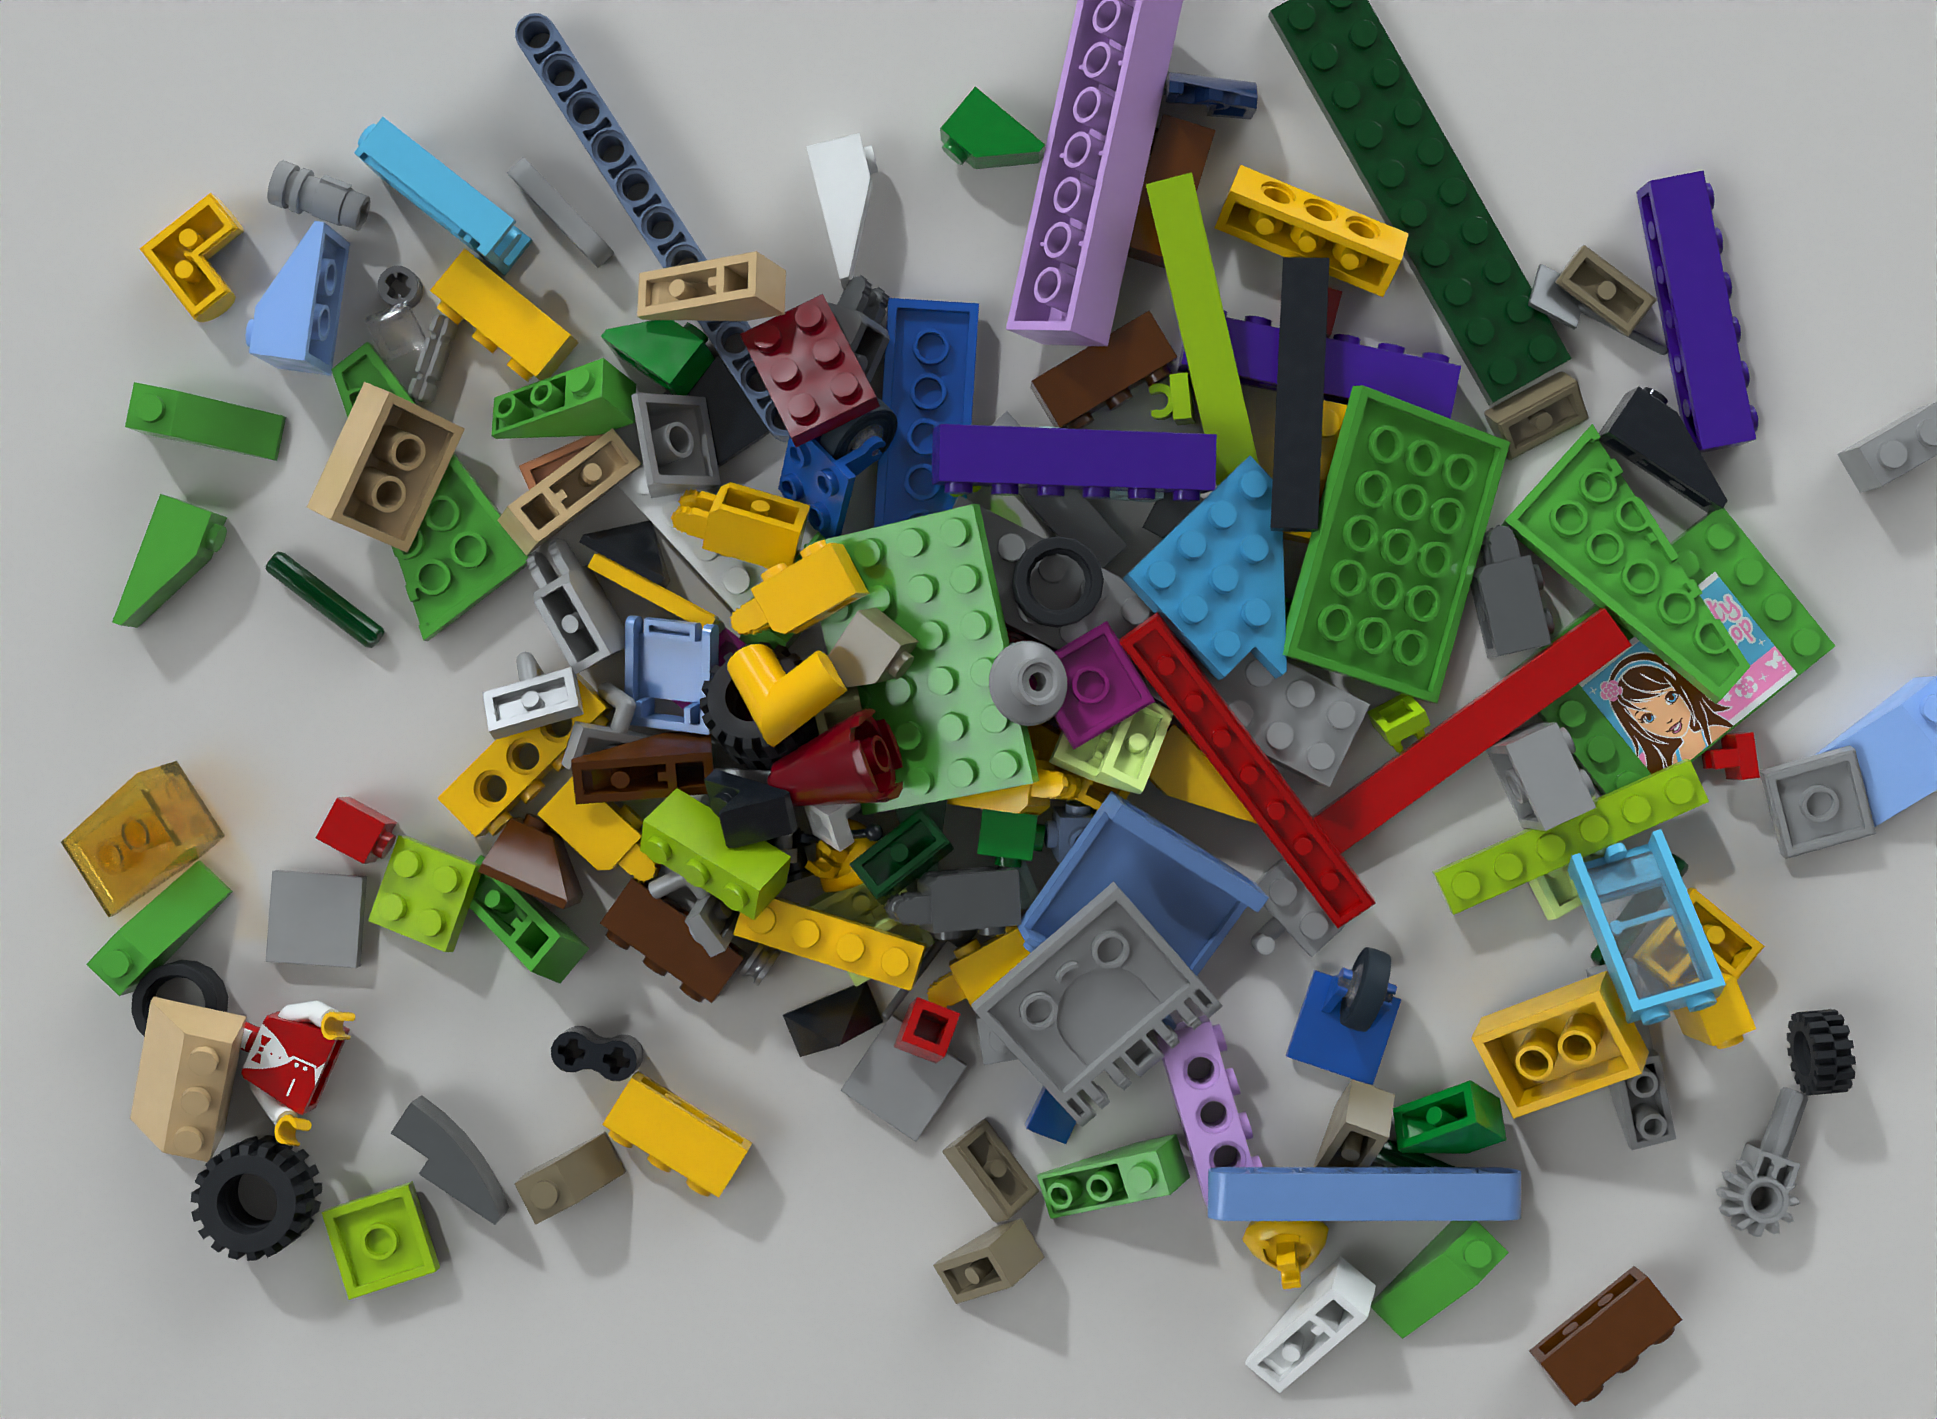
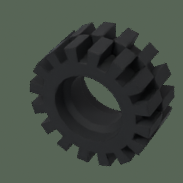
M1835 1009L1804 1011L1792 1014V1021L1788 1023L1791 1033H1787V1041L1790 1043V1048H1787L1788 1056L1792 1057V1062L1790 1063L1791 1071L1796 1072L1794 1079L1796 1084H1800V1090L1806 1093V1095L1848 1092V1089L1852 1088L1853 1085L1851 1079H1855V1071L1852 1065H1856L1855 1056L1851 1054L1854 1044L1853 1040L1848 1039L1850 1030L1848 1025H1844L1845 1019L1842 1014L1838 1015V1011Z

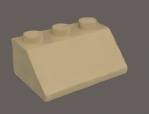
M364 382L307 508L332 521L408 553L465 428L389 391Z
M153 996L150 1002L130 1119L163 1153L208 1162L213 1157L225 1132L246 1016Z

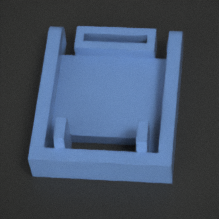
M630 615L627 617L625 622V693L636 702V708L630 725L706 735L711 734L702 719V716L705 714L700 709V699L706 697L701 690L704 681H712L713 679L710 670L715 664L719 666L718 625L706 624L702 630V625L698 622L647 617L644 619L643 632V619L641 616ZM655 698L693 702L684 708V716L655 713Z

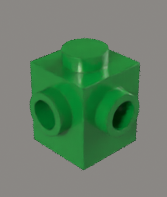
M982 809L977 854L995 856L994 865L1021 868L1022 860L1032 861L1033 851L1042 852L1045 825L1037 824L1038 815Z

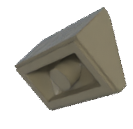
M1586 245L1578 248L1555 281L1557 285L1627 337L1657 300Z
M1557 372L1484 412L1494 436L1510 442L1506 456L1508 460L1516 458L1589 419L1577 380L1565 372Z
M986 1118L942 1151L973 1195L996 1223L1009 1220L1039 1192V1189Z

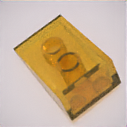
M174 761L136 773L63 839L61 844L107 916L111 917L201 858L222 840L225 835L179 763Z

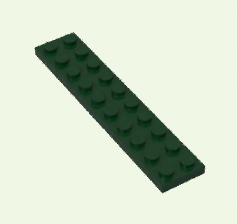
M1288 0L1270 10L1268 17L1385 224L1409 233L1403 255L1488 405L1493 404L1572 359L1548 316L1528 306L1532 291L1529 282L1369 1Z

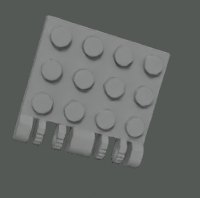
M1114 881L971 1004L974 1012L1081 1127L1097 1115L1090 1104L1079 1093L1082 1089L1101 1109L1110 1103L1106 1092L1093 1081L1099 1074L1105 1070L1111 1080L1123 1090L1132 1084L1127 1075L1114 1061L1121 1056L1134 1072L1141 1077L1165 1056L1147 1035L1150 1030L1154 1028L1172 1049L1180 1043L1176 1032L1162 1021L1176 1009L1180 1018L1188 1027H1192L1194 1030L1202 1024L1200 1019L1184 1002L1190 997L1208 1018L1223 1007Z

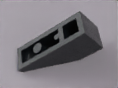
M1638 386L1625 393L1599 432L1601 436L1599 441L1705 512L1710 513L1723 509L1728 501L1679 414L1666 405L1668 403L1667 398L1649 387L1642 389Z

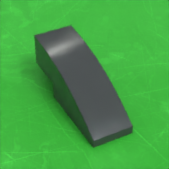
M422 1095L412 1101L391 1131V1134L428 1158L419 1172L420 1176L496 1225L510 1207L497 1178L484 1156L468 1135L440 1108Z

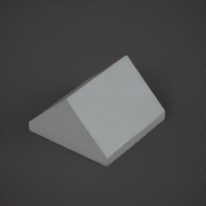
M635 393L631 395L646 481L651 498L685 493L686 489H697L698 491L721 486L706 398L652 393Z

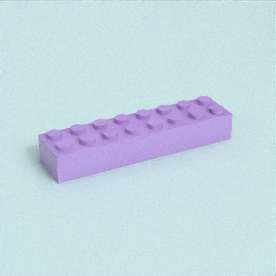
M1183 0L1077 1L1006 330L1043 345L1108 346Z

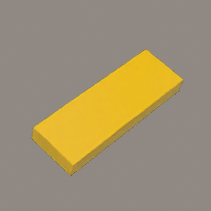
M594 553L587 566L589 569L689 622L701 623L702 629L706 624L719 625L720 617L600 553Z

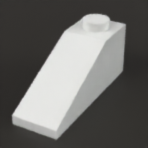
M860 133L806 146L842 288L847 287L846 284L849 283V280L854 275L873 189L870 174L878 172L872 145L863 147Z
M1340 1256L1309 1284L1248 1356L1245 1365L1281 1393L1368 1318L1376 1285Z

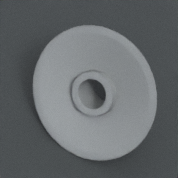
M1020 641L1003 649L994 660L989 675V689L996 708L1004 717L1019 725L1034 726L1050 720L1062 707L1067 693V676L1060 658L1049 647L1035 641ZM1031 675H1033L1037 680V687L1035 690H1033L1029 684V679Z

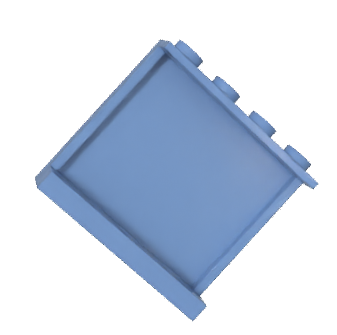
M1111 791L1021 918V925H1017L1025 940L1024 948L1031 953L1114 881L1194 974L1198 976L1247 906L1259 912L1269 897L1256 882ZM1170 1014L1162 1020L1173 1030L1177 1026Z

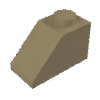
M870 608L857 611L828 657L845 687L874 684L894 678L899 679L903 676L914 660L911 653L919 641L878 608Z
M1352 1079L1334 1107L1314 1167H1369L1389 1139L1395 1094L1376 1088L1371 1084Z
M603 1132L526 1172L514 1185L536 1225L577 1204L623 1175L626 1170L606 1132Z
M1022 1218L993 1227L938 1260L933 1266L955 1303L959 1304L1013 1287L1045 1257L1035 1242L1033 1234L1028 1230Z

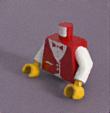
M316 1000L286 1005L281 1011L267 1015L261 1028L246 1021L241 1050L248 1052L249 1055L241 1075L250 1082L251 1092L274 1123V1134L277 1142L299 1147L300 1142L297 1141L295 1136L296 1130L310 1131L311 1122L307 1119L298 1118L297 1113L304 1115L316 1108L344 1042L351 1038L348 1035L350 1029L343 1026L344 1021H355L354 1013L339 1012Z

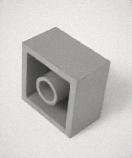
M1557 722L1532 723L1506 735L1486 750L1522 828L1546 831L1596 808L1591 797L1595 795L1594 785L1585 770L1579 771L1572 756L1576 752L1573 739L1564 727L1559 728Z

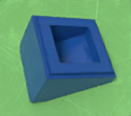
M1043 1086L1025 1122V1127L1034 1133L1066 1144L1076 1121Z

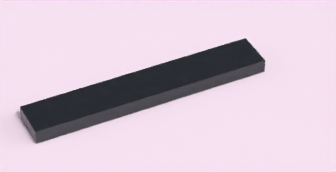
M1283 257L1271 531H1318L1329 258Z

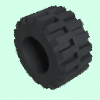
M759 642V644H763L773 650L785 674L803 662L795 652L791 654L787 647L778 644L773 649L770 643ZM750 644L741 646L740 649L749 646ZM729 652L723 657L726 662L721 667L715 664L710 670V674L713 676L712 681H704L701 690L706 697L700 699V709L705 714L702 716V719L716 741L735 762L740 765L745 762L749 769L759 770L761 764H764L767 770H771L774 762L819 735L815 716L775 747L767 744L755 721H744L748 708L727 670V663L733 656V653Z
M266 1135L261 1139H258L257 1136L247 1138L211 1158L205 1164L207 1169L200 1172L195 1180V1183L200 1185V1187L191 1192V1202L198 1203V1208L191 1212L193 1222L201 1220L204 1228L198 1232L203 1240L211 1236L215 1240L211 1248L218 1253L227 1248L229 1249V1258L238 1260L246 1254L247 1261H254L264 1255L268 1258L277 1254L299 1238L312 1225L314 1220L311 1217L319 1212L321 1202L315 1200V1197L322 1193V1182L314 1183L313 1177L319 1171L316 1164L308 1167L304 1161L310 1155L304 1149L295 1153L292 1150L293 1146L276 1143L275 1136ZM243 1174L260 1176L274 1189L277 1198V1209L273 1220L255 1218L241 1205L238 1196V1186Z

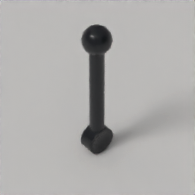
M872 823L866 829L851 830L853 839L867 838L875 842L881 839L883 830L880 825ZM801 833L793 835V845L809 846L812 843H819L821 840L813 834Z

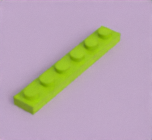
M1684 759L1593 800L1596 808L1546 831L1524 830L1432 871L1450 912L1455 915L1568 865L1571 855L1581 853L1582 858L1708 803L1709 799L1691 761Z

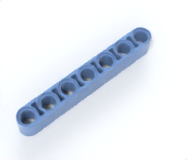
M1215 1167L1208 1169V1218L1221 1221L1521 1219V1171L1503 1167Z

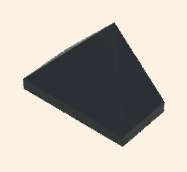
M650 520L583 534L579 543L664 588H667L670 582L655 528Z
M867 981L857 987L852 985L783 1014L800 1057L840 1046L884 1022Z

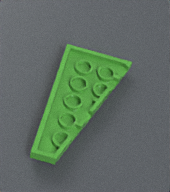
M369 342L363 344L331 369L347 417L364 382L389 391L418 405L409 396L406 388ZM455 453L448 464L408 553L391 546L395 557L398 558L406 582L405 588L410 602H413L420 623L418 626L423 641L432 639L527 566L526 560L528 555L524 554L497 521L501 513Z
M1591 424L1504 520L1501 526H1510L1509 528L1513 530L1516 539L1599 608H1605L1616 622L1716 704L1723 699L1751 666L1721 620L1714 618L1700 596L1702 591L1694 579L1690 580L1677 561L1679 558L1678 554L1641 497L1634 495L1622 476L1624 471L1615 458H1610L1599 441L1601 436L1594 425Z

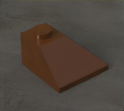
M527 813L524 819L521 817L510 818L478 872L562 909L580 903L584 895L562 837L551 831V827L541 817Z

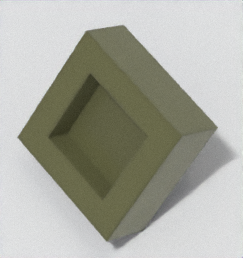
M857 686L846 688L848 691L815 715L819 735L854 713L862 711Z

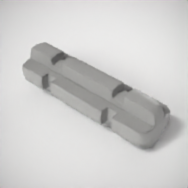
M436 314L433 317L429 328L432 335L430 338L426 337L415 368V372L418 373L417 378H412L407 391L411 398L423 403H432L438 389L435 386L436 380H441L452 348L448 345L449 341L455 339L459 325L447 316Z

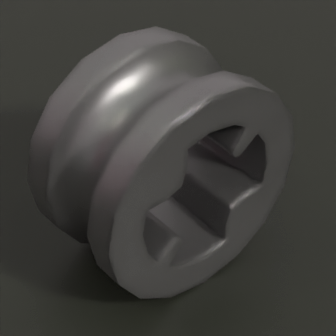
M392 266L380 275L378 292L380 297L391 307L398 310H409L421 301L423 285L420 278L410 269L403 266ZM403 277H407L406 286L410 289L409 294L406 297L398 294V299H394L395 290L391 287L392 283L396 279L403 282Z
M759 944L739 974L742 976L751 975L754 978V984L759 986L781 952L777 949L770 951L767 945Z

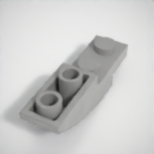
M1631 958L1624 959V964L1638 999L1643 998L1637 964ZM1606 964L1586 969L1587 978L1606 970L1609 974ZM1641 1020L1635 1021L1634 1024L1649 1051L1643 1073L1609 1085L1620 1124L1631 1150L1676 1139L1660 1054L1653 1049L1649 1025H1643Z

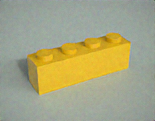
M775 897L755 920L740 912L733 935L908 991H911L915 986L927 948L925 943L780 897Z

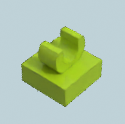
M1188 372L1169 374L1170 387L1163 383H1156L1149 387L1151 395L1164 394L1168 397V404L1165 408L1151 411V416L1154 419L1166 420L1173 415V420L1177 425L1196 423L1192 380Z
M1403 694L1367 712L1372 726L1398 753L1404 750L1401 744L1403 739L1414 735L1418 740L1425 735L1424 728L1431 725L1426 711L1413 697Z

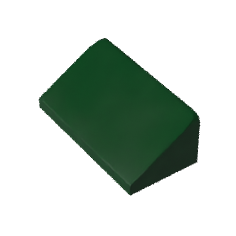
M921 807L849 865L881 905H884L888 900L887 898L900 893L952 852L954 847L924 808Z

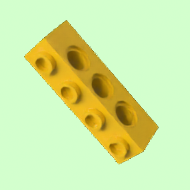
M1240 165L1214 227L1217 230L1283 257L1329 258L1330 276L1381 297H1384L1402 261L1409 234L1243 165Z
M579 673L576 674L584 714L571 718L572 728L575 721L607 726L610 720L606 716L614 708L598 696V692ZM548 724L496 739L437 799L475 837L485 836L488 832L492 836L497 835L504 829L510 818H513L509 812L521 800L527 804L544 789L546 785L541 780L553 768L557 772L565 768L561 763L572 728L564 737L556 735L552 725ZM528 743L536 746L539 751V761L532 769L524 767L519 758L522 747ZM495 775L503 778L507 785L506 794L500 801L491 798L487 790L489 780Z

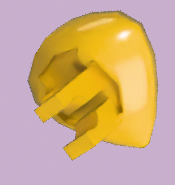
M847 819L850 830L866 829L867 827L858 821ZM867 838L854 839V843L839 852L826 842L820 840L819 843H816V861L808 860L805 868L816 877H819L823 891L827 893L856 887L863 884V882L849 864L878 841H870Z
M1251 1221L1246 1228L1242 1240L1255 1257L1281 1272L1283 1289L1300 1288L1301 1272L1313 1263L1324 1248L1329 1228L1323 1221Z

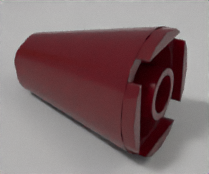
M870 708L854 713L774 762L767 782L770 786L789 791L793 806L888 802L898 798L903 789V781L896 783L895 774L896 769L903 768L902 757L897 740L885 719L876 721L871 716L876 711Z

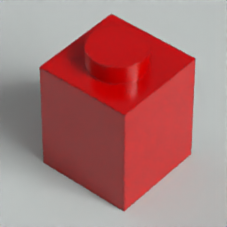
M339 797L335 800L315 838L356 861L367 864L376 862L378 858L383 859L389 853L396 839V835L392 834V831L397 822L352 797Z
M917 997L909 1004L894 1047L935 1064L938 1063L947 1053L960 1013Z

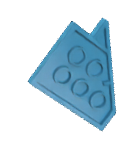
M1251 456L1238 465L1215 488V491H1212L1122 578L1154 613H1159L1175 636L1218 681L1226 677L1249 652L1254 655L1275 679L1287 671V656L1283 655L1286 638L1283 531H1271L1270 529L1273 479Z

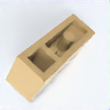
M755 251L639 273L637 317L642 320L749 321L784 315L786 270Z
M612 428L508 505L497 521L527 556L640 467L641 462Z

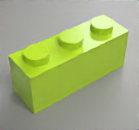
M678 788L643 820L641 852L645 853L653 862L663 864L681 875L691 885L700 887L722 900L730 909L739 911L753 920L786 886L791 861L790 855L766 841L737 848H728L719 817L710 807Z

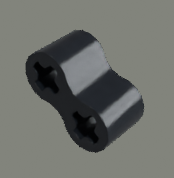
M574 1026L564 1031L554 1040L551 1047V1058L554 1064L565 1072L592 1069L599 1072L605 1079L622 1081L629 1078L640 1067L643 1061V1048L640 1042L630 1035L604 1038L595 1034L590 1028ZM574 1039L578 1040V1048L585 1050L576 1059L573 1058V1050L566 1048V1045ZM618 1048L623 1049V1057L630 1059L621 1068L617 1066V1059L610 1057V1054H613Z

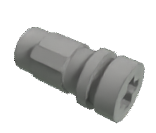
M284 160L276 165L267 192L268 202L283 209L289 207L291 212L297 214L305 211L316 218L357 231L361 230L367 219L371 202L369 196L354 191L351 188V184L326 175L320 179L314 176L312 170L306 168L300 170L298 165Z

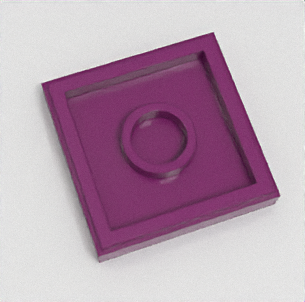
M1108 621L1055 651L1066 671L1067 693L1062 707L1053 717L1073 750L1155 702L1124 648L1119 643ZM1031 675L1030 678L1032 679L1034 685L1037 687V680L1033 675Z

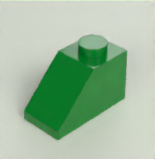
M976 86L940 128L941 141L944 143L942 146L943 151L959 165H963L965 161L974 169L1038 164L1044 157L1045 144Z
M651 320L606 329L601 335L602 339L616 356L673 395L687 396L715 360V357L706 345V342L709 340L708 337L689 322L683 327L674 320Z
M1471 1080L1393 1108L1398 1150L1402 1153L1468 1154L1507 1140L1500 1098Z

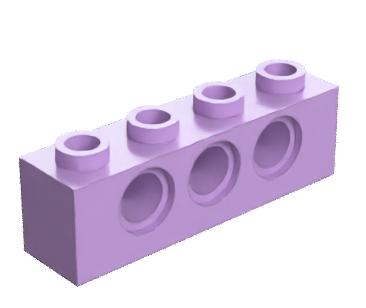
M1204 1015L1198 1017L1202 1024L1195 1030L1192 1027H1188L1184 1021L1176 1024L1177 1026L1174 1031L1178 1035L1180 1043L1173 1049L1155 1030L1154 1033L1158 1047L1165 1055L1162 1060L1204 1202L1208 1208V1169L1215 1167L1263 1166L1258 1155L1250 1156L1246 1140L1253 1138V1133L1246 1112L1238 1113L1233 1096L1239 1095L1240 1089L1233 1068L1225 1069L1220 1052L1227 1051V1045L1220 1024L1212 1026L1209 1018ZM1197 1057H1205L1211 1063L1209 1073L1200 1079L1188 1076L1187 1068L1189 1063ZM1211 1101L1222 1103L1224 1111L1220 1119L1215 1122H1205L1201 1119V1109L1206 1103ZM1224 1145L1235 1147L1237 1153L1232 1163L1226 1166L1214 1163V1154L1218 1148Z

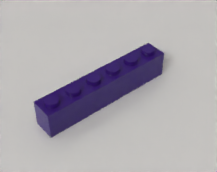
M1704 170L1650 180L1636 191L1666 347L1668 349V358L1680 418L1700 453L1741 446L1756 440L1755 432L1758 430V415L1754 406L1749 404L1746 389L1749 386L1750 375L1747 364L1741 361L1738 343L1741 339V329L1738 319L1732 316L1729 302L1732 295V283L1729 274L1723 271L1720 256L1723 251V237L1720 229L1714 226L1712 215L1715 203L1713 188L1710 183H1706Z
M1224 310L1240 384L1277 392L1280 328L1272 327L1271 320L1259 316H1245L1244 321L1227 317V311ZM1334 334L1333 339L1326 338L1325 401L1348 405L1352 387L1364 385L1451 419L1461 365L1449 363L1450 358L1448 356L1432 352H1425L1422 354V357L1404 354V347L1389 343H1379L1377 348L1360 345V338L1346 334ZM1182 344L1177 371L1190 374Z
M939 424L933 428L932 485H944V493L973 494V486L991 487V495L1016 496L1019 495V488H1037L1038 497H1065V489L1082 490V498L1090 499L1110 498V491H1128V499L1155 500L1156 492L1173 493V501L1195 502L1200 501L1201 494L1215 491L1217 434Z

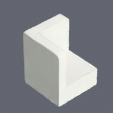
M860 803L804 806L813 835L839 852L854 843L847 819L860 811Z

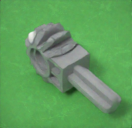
M1783 1087L1780 1090L1760 1148L1746 1143L1740 1160H1736L1737 1174L1735 1175L1729 1171L1722 1172L1723 1178L1729 1181L1728 1187L1716 1189L1718 1196L1727 1199L1719 1209L1721 1214L1727 1217L1732 1216L1731 1226L1739 1231L1747 1228L1748 1233L1755 1237H1761L1764 1229L1772 1234H1780L1778 1220L1782 1219L1788 1223L1794 1221L1792 1215L1786 1211L1788 1206H1796L1800 1202L1797 1197L1788 1193L1797 1185L1795 1179L1801 1164L1791 1161L1787 1157L1808 1101L1807 1095L1802 1092ZM1762 1186L1764 1198L1760 1204L1752 1207V1193Z

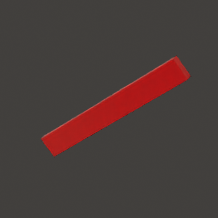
M1600 608L1312 817L1342 854L1632 646V644L1607 610Z
M1155 613L1120 638L1119 643L1334 925L1340 928L1376 904L1372 894L1159 613Z

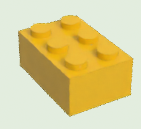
M1607 970L1483 1016L1471 1037L1513 1119L1643 1073L1649 1054L1634 1022L1627 1023L1624 1009Z

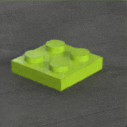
M398 835L368 921L443 952H454L482 874L478 872L481 865L414 838Z
M413 1181L327 1208L321 1212L349 1300L434 1273L440 1268Z

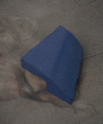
M1167 72L1163 95H1166V102L1207 105L1206 116L1252 119L1257 109L1258 95L1256 82Z

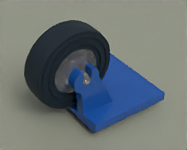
M879 398L877 399L880 407L798 447H795L789 436L778 489L784 498L811 505L807 520L825 539L841 536L856 476L883 455L896 434L897 418L894 412Z
M1365 947L1358 955L1351 970L1343 967L1339 974L1335 976L1314 970L1285 1056L1373 1085L1401 1003L1400 998L1393 996V994H1396L1397 986L1389 983L1391 972L1390 955L1375 948Z

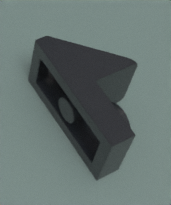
M715 769L704 779L711 809L719 817L728 848H737L793 834L798 829L789 791Z

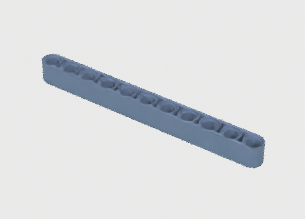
M531 13L524 16L515 28V38L520 49L663 269L678 266L686 258H693L698 262L706 261V257L553 22L547 16L540 13ZM540 33L550 35L548 42L543 47H530V42L535 35ZM560 72H574V78L568 85H554V80ZM588 108L599 110L598 118L593 123H579V116L584 110ZM609 147H623L624 153L618 161L613 163L603 161V155ZM644 183L649 186V191L643 199L638 201L627 199V193L633 185ZM670 221L674 226L672 233L664 239L652 237V229L658 222ZM698 321L769 432L775 439L788 442L790 436L788 431L780 430L774 426V418L778 411L768 390L756 392L749 387L751 377L758 370L747 348L740 353H730L725 350V343L731 335L743 333L751 329L748 322Z

